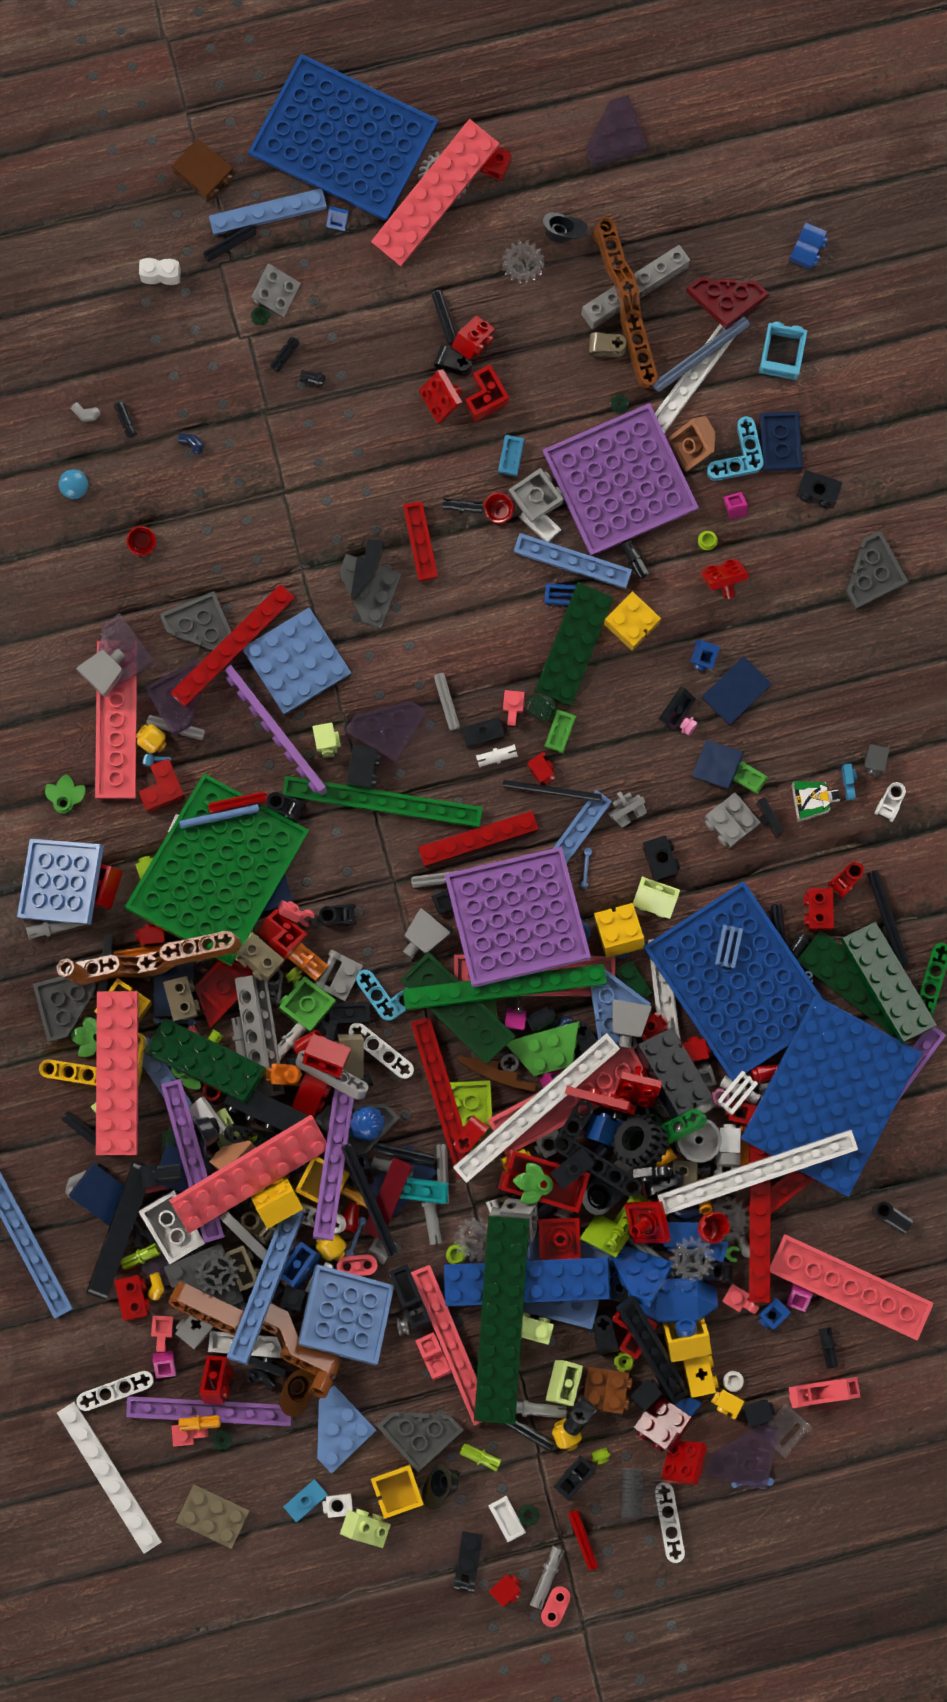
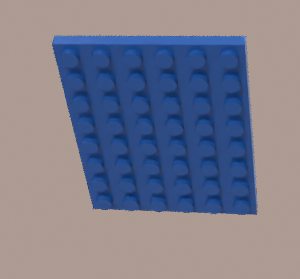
M300 54L249 149L248 155L315 188L322 189V191L387 222L439 120Z
M744 881L643 946L703 1039L705 1038L706 1043L732 1082L742 1071L747 1073L788 1046L813 997L816 995L822 998ZM723 924L743 929L735 969L715 965ZM726 930L720 958L721 962H724L730 934L728 930ZM734 932L728 963L732 962L737 932Z
M815 995L740 1139L774 1156L852 1130L858 1150L798 1170L849 1197L922 1052L905 1043L901 1044L898 1039Z

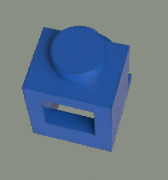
M696 640L690 663L695 664L694 668L705 671L706 668L713 669L720 646L703 640Z
M774 1298L758 1314L761 1318L758 1322L766 1330L768 1328L774 1330L791 1312L777 1298ZM771 1311L776 1314L773 1320L768 1317Z

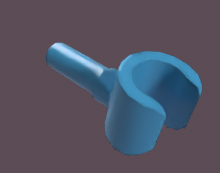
M146 754L142 764L150 767L154 761L161 762L168 758L171 762V757H158Z

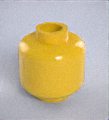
M153 724L144 725L136 735L137 744L149 754H153L156 751L161 752L166 745L164 741L166 738L165 733Z
M334 1233L333 1241L316 1240V1250L326 1261H339L345 1255L346 1243L338 1233Z
M562 1419L554 1424L555 1427L552 1430V1435L558 1448L572 1451L578 1447V1443L582 1440L581 1432L575 1436L568 1434L563 1427L566 1419Z

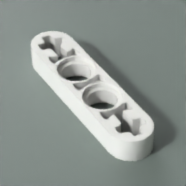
M354 1023L350 1026L349 1034H354L353 1028L358 1029L359 1027L362 1028L361 1033L364 1036L367 1033L370 1034L364 1042V1050L399 1078L408 1079L413 1075L414 1068L411 1062L361 1023ZM376 1039L379 1042L378 1049L370 1050L367 1046L368 1041ZM386 1052H392L395 1055V1059L393 1062L387 1063L383 1060V1055ZM398 1058L402 1059L399 1062L402 1066H409V1074H400L401 1069L398 1066L395 1069L392 1068L397 1063Z
M141 1371L83 1392L77 1397V1406L83 1411H88L144 1391L153 1385L154 1377L148 1371ZM143 1374L145 1377H150L147 1386L141 1383L137 1385L139 1389L135 1390L131 1378L135 1377V1381L142 1379L141 1375ZM127 1381L130 1383L131 1389L128 1393L120 1391L119 1386L121 1382ZM104 1388L111 1391V1398L106 1401L100 1397V1392ZM96 1391V1398L100 1402L96 1405V1400L90 1402L89 1407L81 1404V1401L84 1400L83 1396L86 1395L87 1398L94 1397L92 1392Z
M660 1482L656 1485L655 1489H661L662 1485L670 1489V1492L666 1495L667 1500L672 1498V1503L665 1502L661 1505L657 1503V1509L662 1511L665 1506H671L674 1510L670 1518H665L662 1512H658L665 1554L670 1562L678 1563L683 1560L685 1551L674 1490L669 1483ZM655 1494V1498H663V1495ZM664 1498L656 1499V1502H660V1500L664 1501ZM668 1527H675L677 1529V1536L670 1539L666 1536V1529ZM679 1540L680 1544L675 1545L677 1551H681V1554L678 1555V1559H674L673 1556L669 1555L673 1551L672 1545L667 1546V1542Z

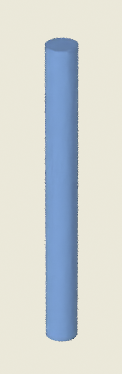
M255 804L179 821L180 828L259 812V806Z

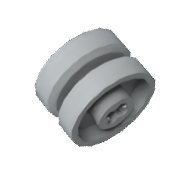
M707 1120L703 1128L674 1142V1145L682 1157L693 1162H706L718 1154L722 1136L719 1128L712 1121ZM682 1123L677 1126L676 1133L682 1130ZM697 1136H701L699 1138V1143L695 1142V1138Z

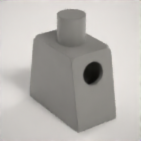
M117 649L110 656L104 650H101L76 669L79 674L106 698L124 674L119 664L126 656L120 649Z
M420 908L404 935V938L410 943L403 952L411 959L418 951L426 955L450 936V931Z
M613 999L612 1034L620 1035L619 1047L631 1049L632 1037L641 1038L651 1006Z
M508 1198L501 1208L493 1207L491 1209L490 1215L530 1218L528 1243L533 1242L539 1231L537 1202L524 1204L520 1202V1199Z

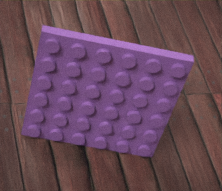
M650 403L542 450L590 556L601 553L699 509Z
M562 847L445 874L472 988L591 960Z

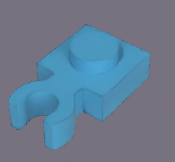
M845 764L842 766L841 771L846 801L856 798L854 781L857 780L856 770L852 769V765Z

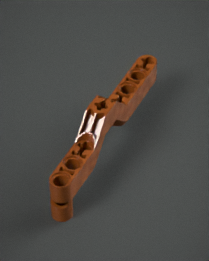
M603 217L592 231V238L599 244L606 272L615 285L620 304L621 326L637 383L641 388L648 389L657 381L658 376L641 318L639 290L635 276L625 261L615 222L609 217ZM606 243L613 244L615 250H608ZM615 263V265H619L618 269L616 268V266H612V264ZM625 286H626L627 289L630 288L629 293H628L627 290H623V288H624ZM628 320L635 321L634 325L628 323ZM632 337L640 338L641 344H635ZM638 356H644L646 358V363H640L638 361ZM645 375L651 378L649 382L643 378Z
M222 931L166 943L155 952L137 956L109 955L80 962L62 959L57 965V971L61 976L76 985H84L117 977L146 978L164 974L176 965L235 953L241 947V940L230 931ZM213 942V947L207 950L208 944ZM194 946L193 952L188 954L189 948ZM98 966V971L93 974V969Z
M182 1282L177 1283L168 1300L172 1307L233 1336L236 1334L245 1311ZM270 1304L262 1329L277 1336L282 1348L280 1356L283 1360L316 1375L309 1389L310 1393L318 1398H326L333 1384L331 1379H335L342 1360L334 1354L298 1345L299 1337L288 1311Z

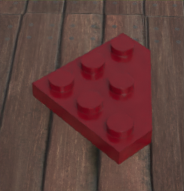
M700 277L686 288V292L725 329L769 297V293L757 281L752 280L736 282V279L720 278V280H709V277Z

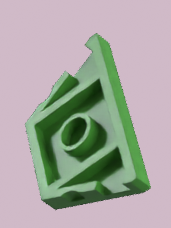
M577 1021L512 1039L506 1046L533 1076L562 1069L574 1062V1051L577 1046V1033L580 1022Z

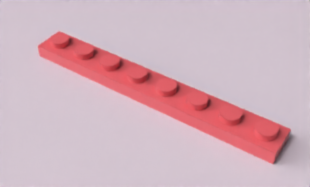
M428 1265L411 1272L473 1425L481 1423V1421H474L477 1378L448 1307L445 1306V1300L431 1266Z

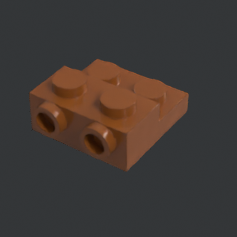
M588 1366L583 1397L598 1407V1410L623 1414L624 1410H628L629 1398H626V1391L631 1390L632 1378L626 1372Z

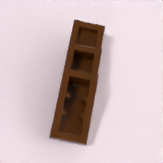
M458 1056L457 1062L484 1078L513 1089L535 1093L536 1083L516 1081L517 1072L497 1070L498 1061H490L485 1065L480 1059Z

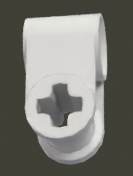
M898 782L892 783L887 788L883 798H881L874 814H880L888 818L890 822H893L906 793L904 785ZM891 788H898L901 793L900 796H892Z

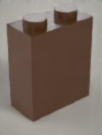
M199 138L172 165L173 173L207 202L211 198H216L220 193V189L224 185H228L234 175L233 168Z

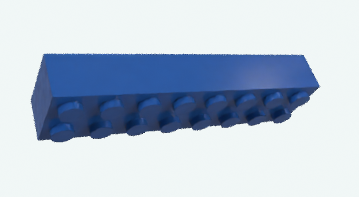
M608 1257L527 1261L524 1303L611 1299L610 1262ZM485 1263L444 1265L445 1306L482 1305Z

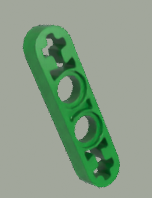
M938 943L933 947L919 992L921 999L923 997L933 1000V1003L929 1001L927 1004V1009L930 1010L931 1015L935 1010L947 968V944ZM943 947L946 955H942L940 962H933V959L937 960L939 956L936 949L939 950ZM938 966L941 969L940 976H932L930 968ZM926 985H933L936 992L934 995L929 996L925 993Z
M692 1109L662 1124L661 1127L666 1130L665 1134L668 1135L666 1142L670 1145L703 1128L707 1119L704 1113L698 1109ZM682 1123V1124H683L682 1130H681L680 1132L676 1133V1132H675L676 1126H677L678 1124ZM644 1136L639 1140L636 1149L642 1145Z

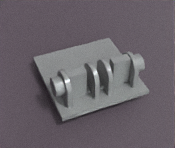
M268 263L251 298L254 299L253 303L256 305L262 304L284 317L301 283Z

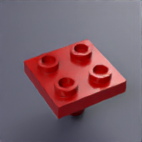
M443 369L438 370L418 390L437 424L443 422L462 403L460 399L462 394L461 388L458 385H452Z
M729 559L724 564L710 565L705 570L700 571L702 579L711 591L722 588L724 599H731L736 596L733 584L749 579L748 572L738 559Z
M636 1066L634 1074L622 1071L614 1094L642 1107L653 1108L661 1089L662 1081L646 1077L648 1069L643 1066L641 1071V1066Z
M662 1201L628 1202L624 1205L633 1243H668L671 1240Z
M579 1218L538 1219L540 1260L581 1258Z
M679 1441L671 1453L667 1451L661 1474L664 1477H661L660 1480H664L663 1482L697 1485L699 1477L702 1475L701 1471H703L702 1465L707 1445L700 1442Z

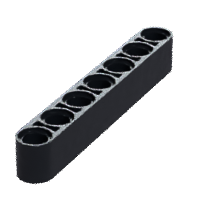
M137 1161L132 1162L86 1294L103 1300H106L109 1295L147 1187H141L139 1167L149 1165Z

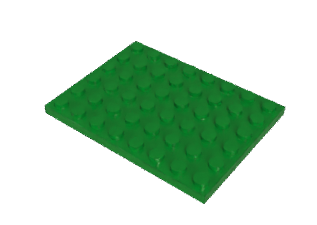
M204 773L125 905V909L181 940L230 931L239 937L242 946L255 927L309 830L262 804H258L259 812L181 829L179 821L209 815V803L244 796L242 793ZM213 942L208 944L207 950L213 947ZM237 952L214 958L232 966L237 958Z

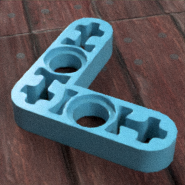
M744 416L737 424L743 456L711 462L707 468V475L711 480L718 481L754 474L762 469V452L756 425L751 417ZM744 422H746L747 425H751V426L749 427V429H748V432H749V435H748V436H745V435H746V430H745V428H744V427L741 428V426H743V423H744ZM752 440L755 442L756 447L749 450L745 447V442ZM757 452L758 454L754 455L755 462L759 463L757 464V467L754 468L753 465L749 464L752 461L751 455ZM731 463H738L741 469L738 472L731 471L729 467ZM723 464H726L727 474H725V470L719 471L718 475H715L714 472H711L713 470V467H716L718 470L724 468Z
M362 970L357 974L356 982L383 1020L392 1021L407 1011L405 1006L399 1002V998L404 995L403 990L390 999L372 972ZM363 974L365 976H370L369 982L371 985H373L374 983L377 984V986L372 987L368 992H366L365 990L369 988L368 985L365 982H360L362 980L361 975ZM375 990H379L383 994L382 999L379 1001H374L371 998V994ZM385 999L389 1001L385 1003V1005L389 1009H394L392 1011L393 1016L391 1017L389 1015H383L385 1013V1010L382 1006L380 1008L377 1007V1005L382 1004L385 1001Z

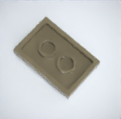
M194 1484L176 1523L232 1549L250 1510Z

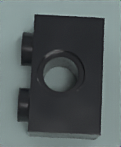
M805 470L796 497H799L801 501L806 503H817L819 507L824 509H833L843 482ZM819 487L824 493L818 495L814 492V488Z
M666 835L643 842L642 847L654 881L659 882L678 875L680 865L678 859L673 858L671 851H674L671 839L667 840ZM657 855H666L667 862H658Z
M765 1399L741 1407L747 1427L774 1420L773 1415L776 1414L772 1402L770 1403Z
M579 1455L553 1487L569 1501L596 1469Z

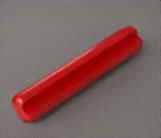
M262 791L211 802L208 804L210 814L250 805L263 804L267 802V796Z
M573 1510L568 1513L587 1568L589 1571L599 1567L579 1511Z

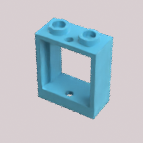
M781 322L769 323L759 373L797 380L807 330H804L801 326H784ZM771 334L800 340L795 366L766 361Z

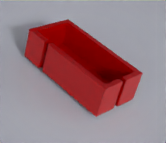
M509 1149L504 1167L508 1169L507 1172L502 1171L498 1189L522 1196L524 1191L515 1185L513 1179L519 1174L526 1173L527 1163H534L540 1166L544 1175L549 1176L553 1182L551 1192L547 1195H542L539 1201L579 1213L590 1173L584 1172L566 1188L562 1189L550 1174L560 1164ZM541 1181L540 1186L545 1189L546 1183Z

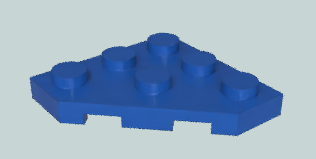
M624 1245L616 1258L609 1255V1262L616 1269L622 1286H625L628 1291V1296L632 1295L639 1304L650 1307L671 1273L674 1262Z

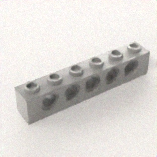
M680 245L634 273L640 299L689 268L690 259ZM615 286L582 307L581 315L592 330L620 312V304ZM625 286V287L623 288V290H627L628 293H629L630 288L627 289L626 286Z
M254 975L235 978L247 1058L264 1066L266 1069L272 1068V1064H280L268 983L263 979L259 980ZM266 1072L255 1088V1091L268 1097L285 1094L284 1085L271 1084V1081H266Z

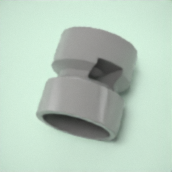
M718 1153L715 1155L714 1165L717 1166V1169L714 1171V1175L723 1173L724 1168H731V1170L738 1168L741 1165V1154Z

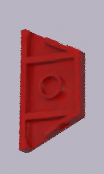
M219 960L196 984L195 991L211 1029L238 1001L235 978L252 976L253 970L248 966L244 967L239 962H234L232 966H229Z
M570 1086L566 1087L564 1093L604 1108L631 1115L635 1113L636 1107L629 1100L620 1098L612 1093L607 1092L604 1094L602 1091L592 1088L589 1092Z

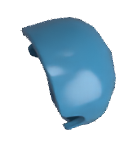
M67 470L59 479V490L63 496L69 499H79L87 492L88 480L85 474L79 470Z

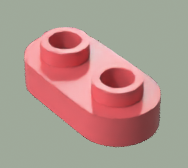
M372 1255L347 1256L341 1258L337 1263V1270L358 1276L372 1275L378 1267L377 1260ZM366 1261L371 1262L372 1266L370 1269L364 1268ZM349 1263L351 1269L345 1271L343 1268L344 1264Z
M554 1587L542 1610L541 1619L548 1627L559 1625L570 1602V1593L565 1587ZM562 1593L564 1599L558 1601L556 1599L557 1594ZM549 1613L556 1615L554 1620L548 1619Z

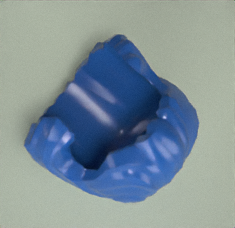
M363 1107L352 1114L353 1118L349 1127V1134L361 1142H369L381 1135L385 1126V1119L379 1109Z

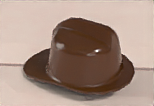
M298 1369L285 1378L279 1397V1405L283 1413L295 1417L305 1411L313 1396L309 1389L315 1378L314 1374Z

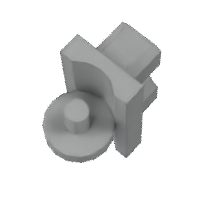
M621 792L616 793L618 799L612 802L615 809L608 812L610 818L615 820L621 827L631 822L627 816V813L633 811L637 818L647 813L644 806V798L639 795L632 798L630 792L624 796Z

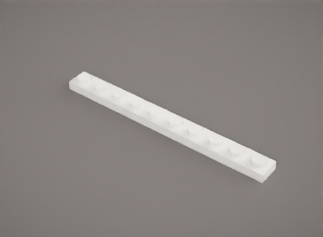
M606 1033L454 1165L453 1168L467 1183L566 1097L567 1094L564 1093L567 1086L576 1088L620 1048Z
M848 1130L658 1194L657 1196L659 1201L663 1202L666 1215L856 1151L858 1148L852 1130Z

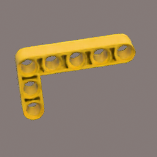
M138 1032V1037L140 1038V1043L138 1045L139 1087L145 1053L143 1051L146 1047V1038L142 1033ZM44 1060L39 1066L40 1074L43 1077L96 1085V1067L56 1060ZM52 1063L54 1066V1072L49 1075L46 1071V1067L48 1064ZM71 1066L74 1069V1074L69 1078L66 1075V1069ZM88 1070H92L94 1073V1077L90 1081L85 1077Z

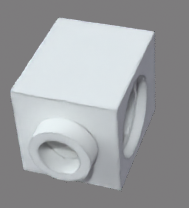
M724 1124L723 1128H719L722 1142L718 1153L739 1154L741 1128H736L734 1124Z
M351 1493L326 1496V1501H323L324 1514L328 1513V1518L346 1516L348 1510L353 1511ZM334 1500L342 1501L344 1505L343 1510L339 1512L334 1511L332 1502Z

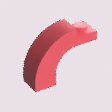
M857 1377L789 1387V1398L792 1408L860 1398Z

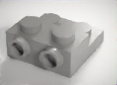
M541 468L508 490V493L531 523L563 503L562 497L564 495L558 487L555 488L553 486L550 475L546 471L543 472Z
M736 792L704 817L706 820L704 823L710 831L714 830L719 835L717 837L719 842L724 847L727 845L729 849L761 823Z

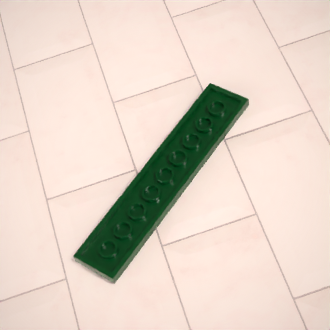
M488 1215L474 1421L514 1425L516 1423L530 1218Z

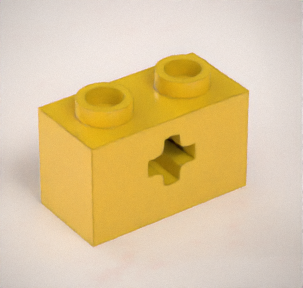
M712 1355L683 1360L690 1398L716 1393L715 1388L719 1387L717 1377L712 1376L711 1368L714 1367ZM700 1368L706 1372L703 1380L696 1377V1373H699L698 1369Z

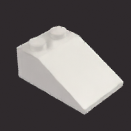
M171 1190L138 1211L169 1264L205 1244L198 1229L191 1233L187 1232L169 1200L178 1195L176 1190Z

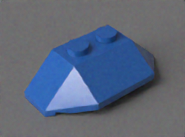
M697 1278L667 1279L650 1307L642 1304L639 1305L645 1315L656 1323H677L685 1318L699 1322L712 1311L718 1309L717 1288Z

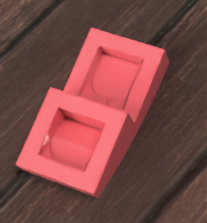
M434 1332L415 1340L433 1381L452 1373Z

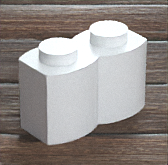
M153 258L140 260L139 276L143 283L157 284L161 282L167 285L180 283L181 269L178 261L174 259L158 261Z

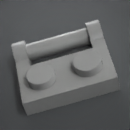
M330 950L328 954L330 957L326 963L329 967L314 984L326 993L346 1002L356 982V976L362 970L363 965L334 950ZM338 960L342 964L329 987L325 985V982L335 962Z

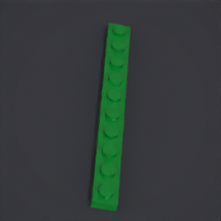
M285 776L282 794L291 798L480 827L483 807L329 782H322L328 792L320 796L318 792L314 794L308 786L310 781L308 779Z
M604 964L541 971L472 988L471 981L403 989L405 1010H414L607 985Z

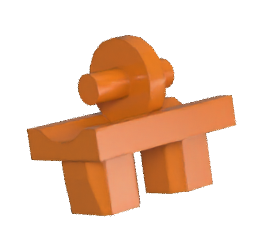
M302 943L288 957L290 961L314 981H317L329 967Z
M272 1064V1068L266 1069V1081H271V1084L300 1086L301 1069L296 1065Z

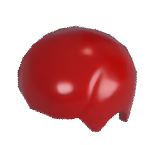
M494 492L484 502L486 516L496 524H504L511 520L515 512L513 501L502 492Z
M145 526L134 527L129 531L126 538L128 549L137 556H145L151 553L157 542L153 531Z
M721 1212L705 1214L698 1223V1234L703 1241L709 1244L722 1242V1238L730 1232L729 1220Z

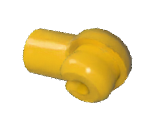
M159 1272L149 1275L152 1286L148 1291V1297L152 1301L160 1299L164 1292Z

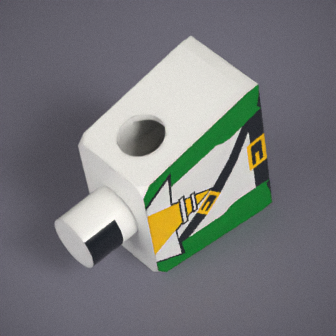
M795 781L791 785L798 822L828 813L830 811V803L840 802L839 790L827 791L826 782Z

